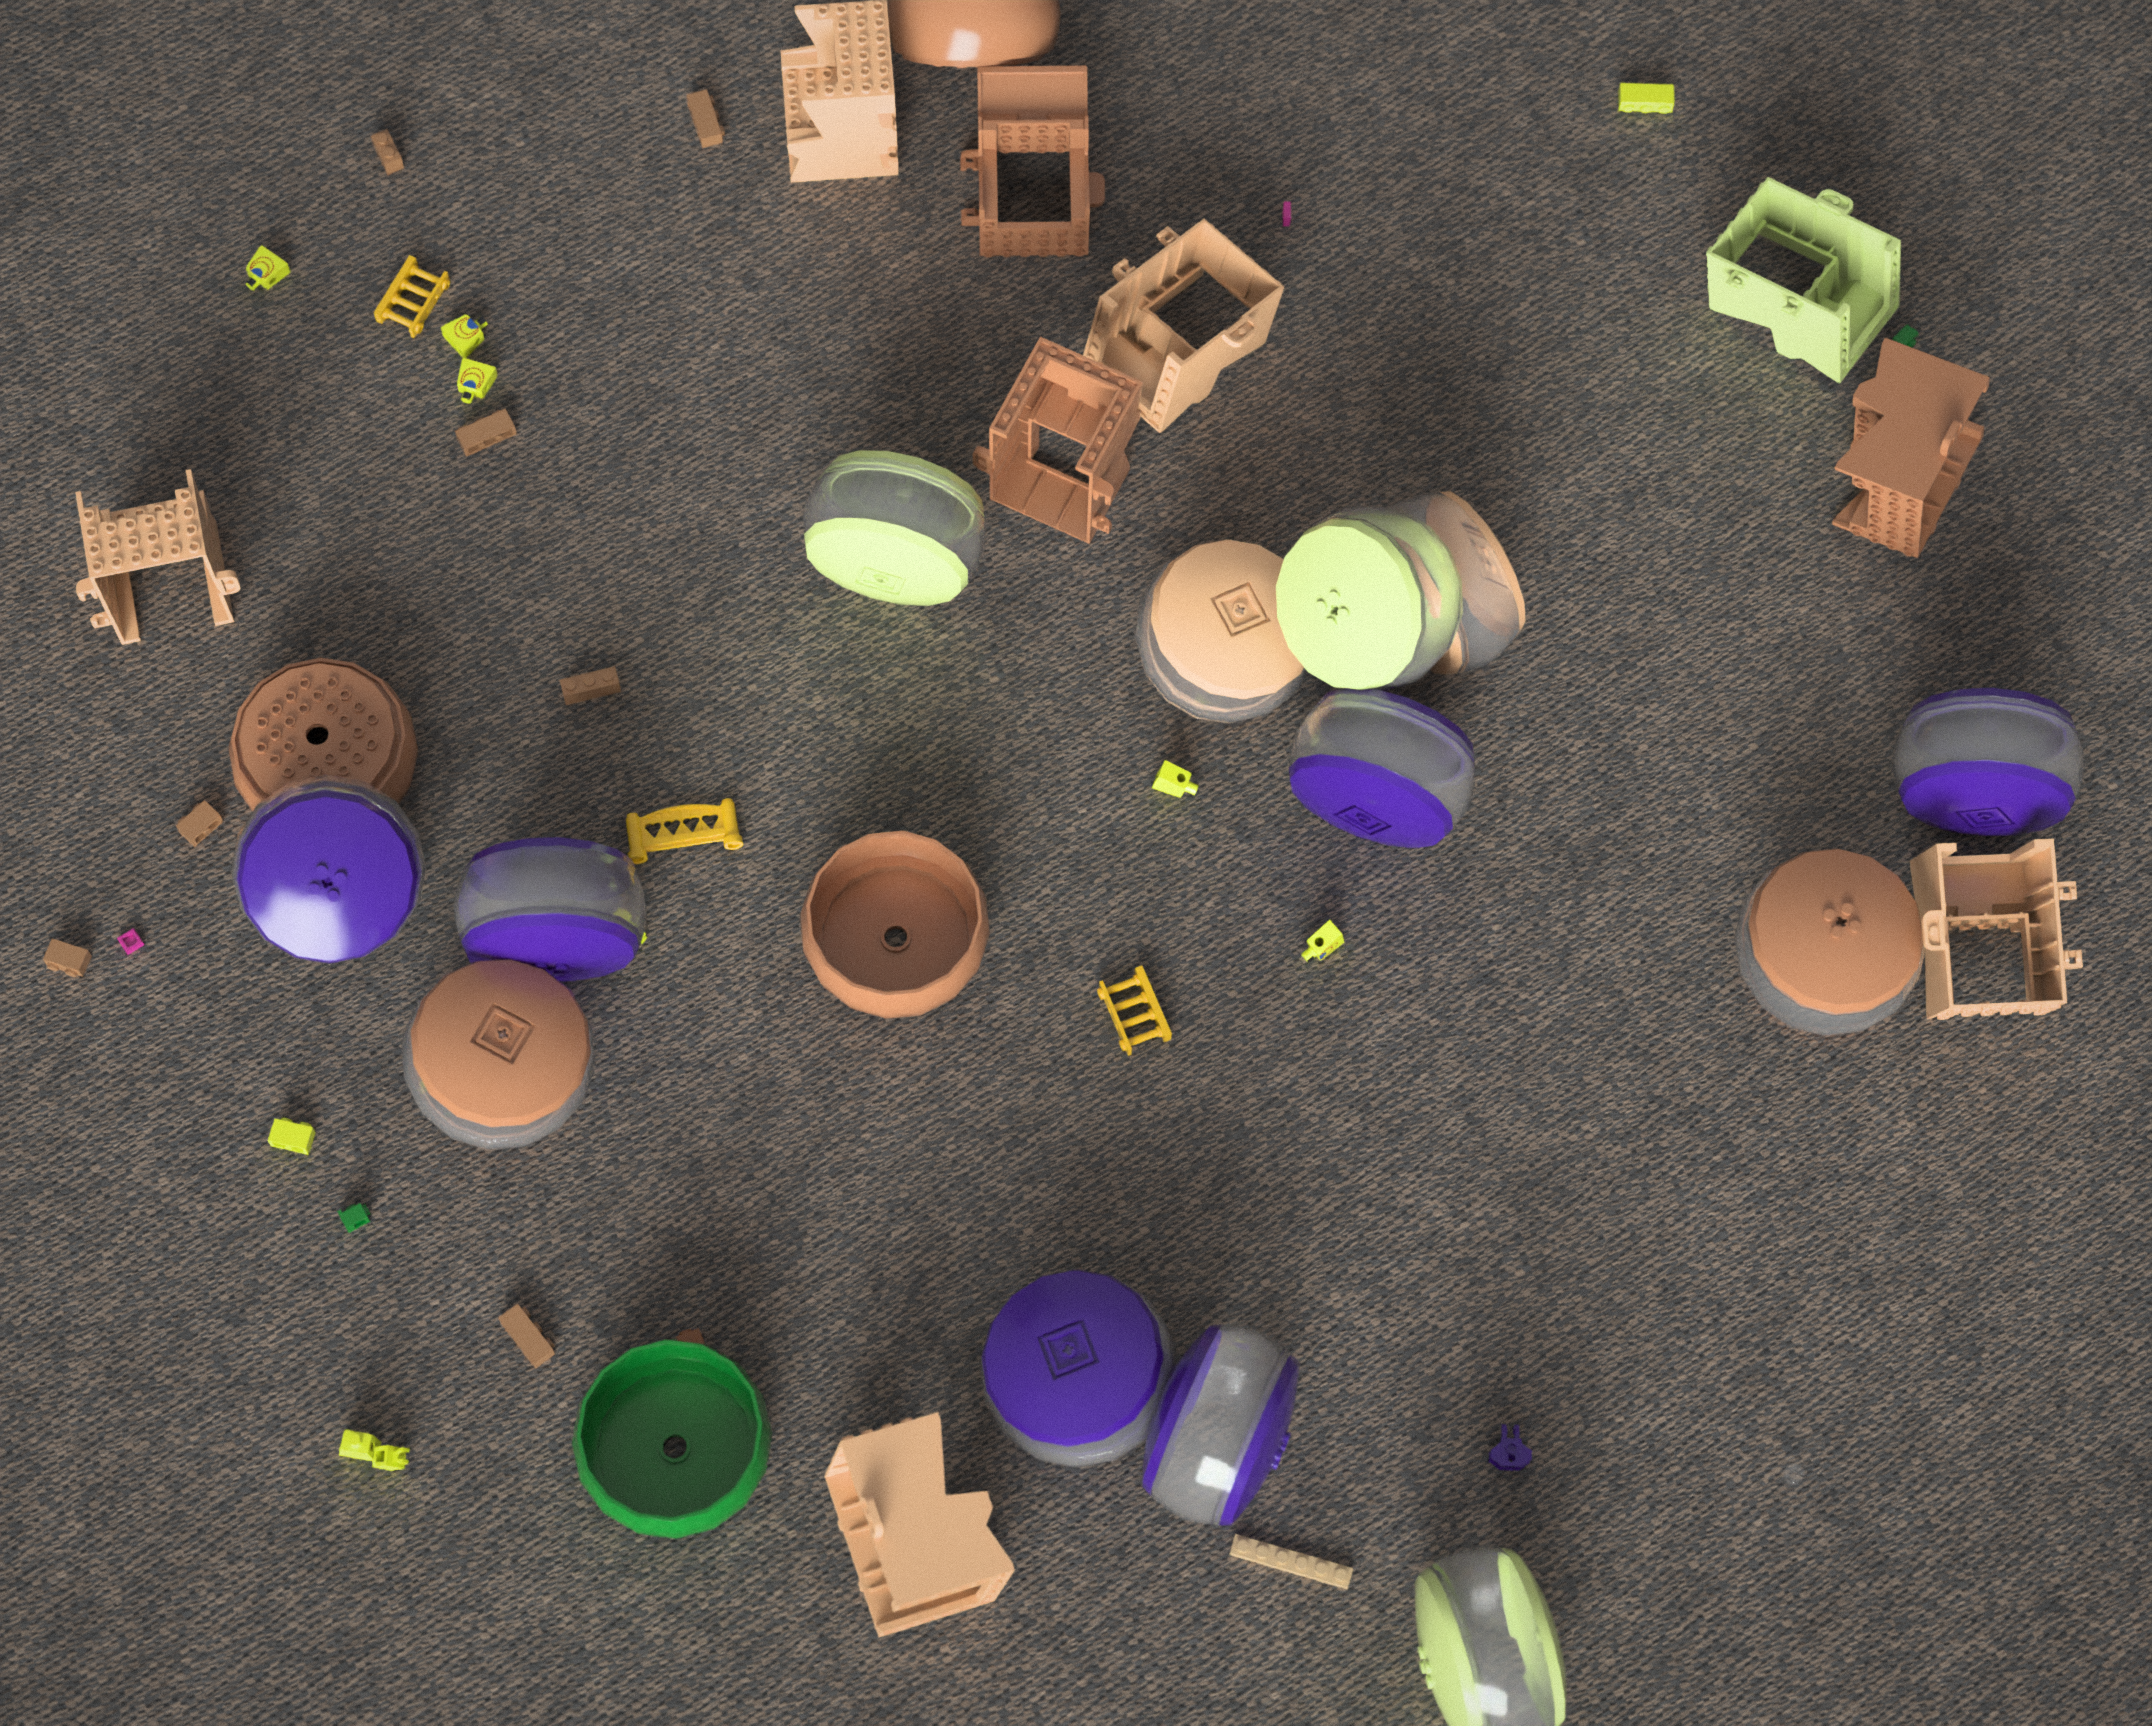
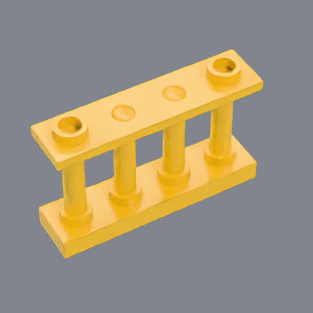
M409 255L374 311L376 321L383 324L385 319L390 318L408 326L411 337L415 338L417 333L420 334L423 330L425 320L443 291L449 288L450 279L448 272L444 271L439 278L419 269L416 258ZM417 275L436 285L432 292L410 283L409 280L412 276ZM407 289L427 298L423 306H420L402 298L401 293ZM400 304L418 312V315L412 321L392 312L393 306Z
M1143 966L1135 968L1133 978L1107 988L1103 980L1099 981L1098 996L1100 1000L1104 999L1120 1036V1047L1122 1051L1126 1050L1128 1056L1132 1055L1131 1046L1154 1037H1162L1164 1042L1171 1040L1172 1033ZM1134 985L1140 986L1142 990L1140 995L1113 1005L1110 994ZM1141 1002L1148 1004V1012L1120 1022L1117 1015L1118 1011ZM1149 1019L1155 1021L1157 1025L1155 1029L1130 1039L1127 1038L1124 1031L1125 1028Z

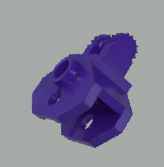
M1501 1424V1439L1499 1444L1491 1449L1489 1462L1498 1470L1520 1471L1530 1463L1532 1451L1521 1443V1439H1519V1425H1514L1513 1438H1507V1425Z

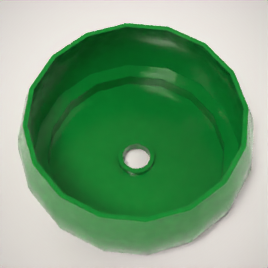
M665 1339L630 1348L598 1372L579 1402L572 1448L580 1482L605 1515L638 1534L679 1539L713 1530L746 1506L766 1473L772 1428L763 1394L738 1362L704 1343ZM672 1437H680L687 1443L686 1452L679 1458H670L664 1453V1444Z

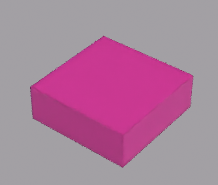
M1291 202L1283 203V226H1290Z
M134 928L117 938L127 955L144 945Z

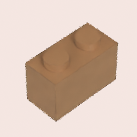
M386 129L372 135L373 147L387 175L404 169L402 158L388 130Z
M204 800L202 803L195 805L192 812L187 816H183L178 821L176 827L179 833L196 847L223 820L220 814Z
M51 939L43 960L50 970H62L69 976L76 977L78 975L83 977L92 955L87 949Z

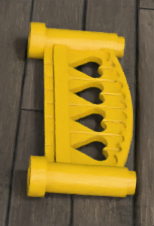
M730 798L723 799L721 805L718 806L710 804L678 805L652 812L643 817H639L637 813H629L625 819L630 849L628 857L632 859L634 864L646 862L648 860L647 852L719 841H723L724 848L729 850L738 849L743 846L742 836L739 835L735 803ZM712 815H717L718 819L713 829H710L702 820L704 816L711 817ZM696 817L699 819V822L692 832L683 821ZM678 820L680 825L673 835L664 824L668 821L672 823ZM659 823L661 828L654 838L645 827L648 824L654 825Z

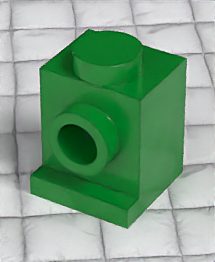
M1906 325L1892 340L1913 348L1917 343L1915 339L1919 333L1915 328Z
M360 1203L350 1205L343 1213L341 1209L337 1211L348 1233L370 1222L367 1217L370 1215V1212L365 1204L362 1206Z

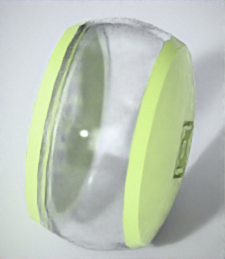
M866 450L840 455L822 472L805 501L803 514L804 538L809 561L821 574L838 585L872 599L900 605L921 606L949 602L969 583L983 557L985 524L982 499L969 483L948 469L918 457L890 451Z
M1349 506L1314 522L1284 557L1276 584L1277 618L1288 648L1309 673L1337 689H1378L1391 692L1418 681L1433 668L1452 646L1463 614L1462 580L1449 548L1430 526L1401 510L1390 507Z
M1467 1548L1443 1557L1418 1575L1415 1582V1608L1419 1647L1417 1649L1419 1657L1422 1659V1661H1419L1422 1674L1426 1673L1427 1675L1425 1676L1427 1686L1432 1689L1448 1726H1560L1565 1720L1566 1675L1561 1645L1545 1596L1522 1558L1513 1550L1504 1548Z

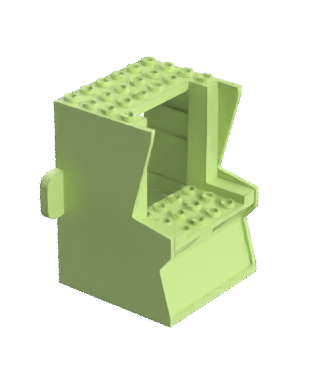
M1768 177L1764 183H1760L1756 193L1749 197L1745 207L1738 211L1737 217L1729 222L1727 229L1718 236L1716 243L1707 250L1709 307L1714 311L1771 328L1778 353L1790 359L1802 358L1834 381L1841 383L1900 305L1901 240L1849 216L1853 211V201L1831 189L1823 190L1816 199H1813ZM1758 234L1825 266L1821 276L1814 280L1810 290L1805 291L1803 297L1735 264Z

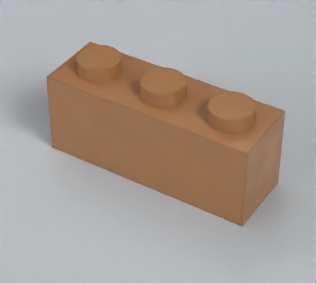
M707 89L687 94V104L702 148L723 143L722 136L725 135L723 126L718 124L720 118L718 111L713 109V106H715L713 96H709Z
M506 409L497 410L485 418H479L472 424L461 426L455 431V434L467 457L516 435V430Z
M615 666L560 679L566 705L621 692Z
M516 1304L498 1319L536 1369L555 1355L553 1351L555 1346L548 1337L545 1339L542 1336L543 1330L537 1322L532 1323L529 1319L531 1314L525 1306L521 1308Z

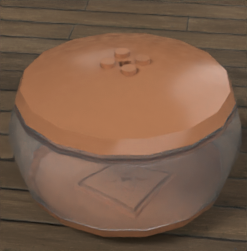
M1838 848L1802 852L1769 869L1742 902L1734 938L1741 976L1761 1008L1790 1028L1820 1036L1862 1032L1897 1012L1918 984L1926 949L1922 938L1919 906L1900 877L1869 856Z
M515 960L475 961L439 978L415 1004L401 1041L405 1084L422 1115L453 1140L485 1150L525 1147L558 1131L585 1100L596 1067L592 1025L574 993L546 970Z

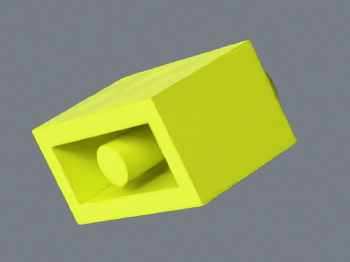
M275 1118L268 1142L273 1147L309 1155L316 1132L311 1127V1124L305 1122L297 1124L288 1118H281V1120Z

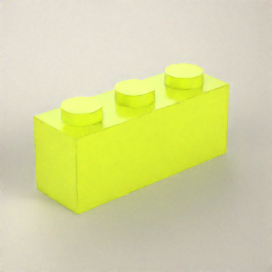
M1620 83L1618 111L1660 112L1663 114L1672 112L1674 106V85Z

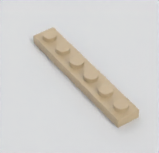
M1235 1534L1230 1555L1345 1589H1348L1353 1568L1237 1534Z

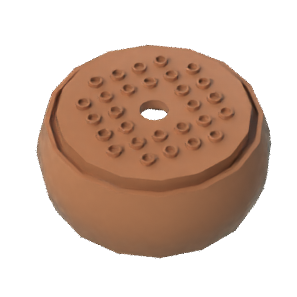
M887 0L890 43L896 53H900L905 60L933 66L967 68L1019 65L1038 61L1046 53L1054 49L1061 19L1059 0Z
M326 658L288 664L260 681L238 709L228 747L235 787L255 815H257L267 800L292 783L323 776L362 781L390 798L397 807L411 786L418 756L412 715L389 683L355 663ZM316 727H323L329 732L327 740L319 745L309 743L307 735L310 730Z
M907 831L868 834L838 849L812 878L800 914L803 952L821 985L848 1007L886 1019L921 1016L954 999L977 973L990 935L986 896L968 864L937 840ZM892 929H901L906 933L907 940L900 947H892L885 941L886 933Z

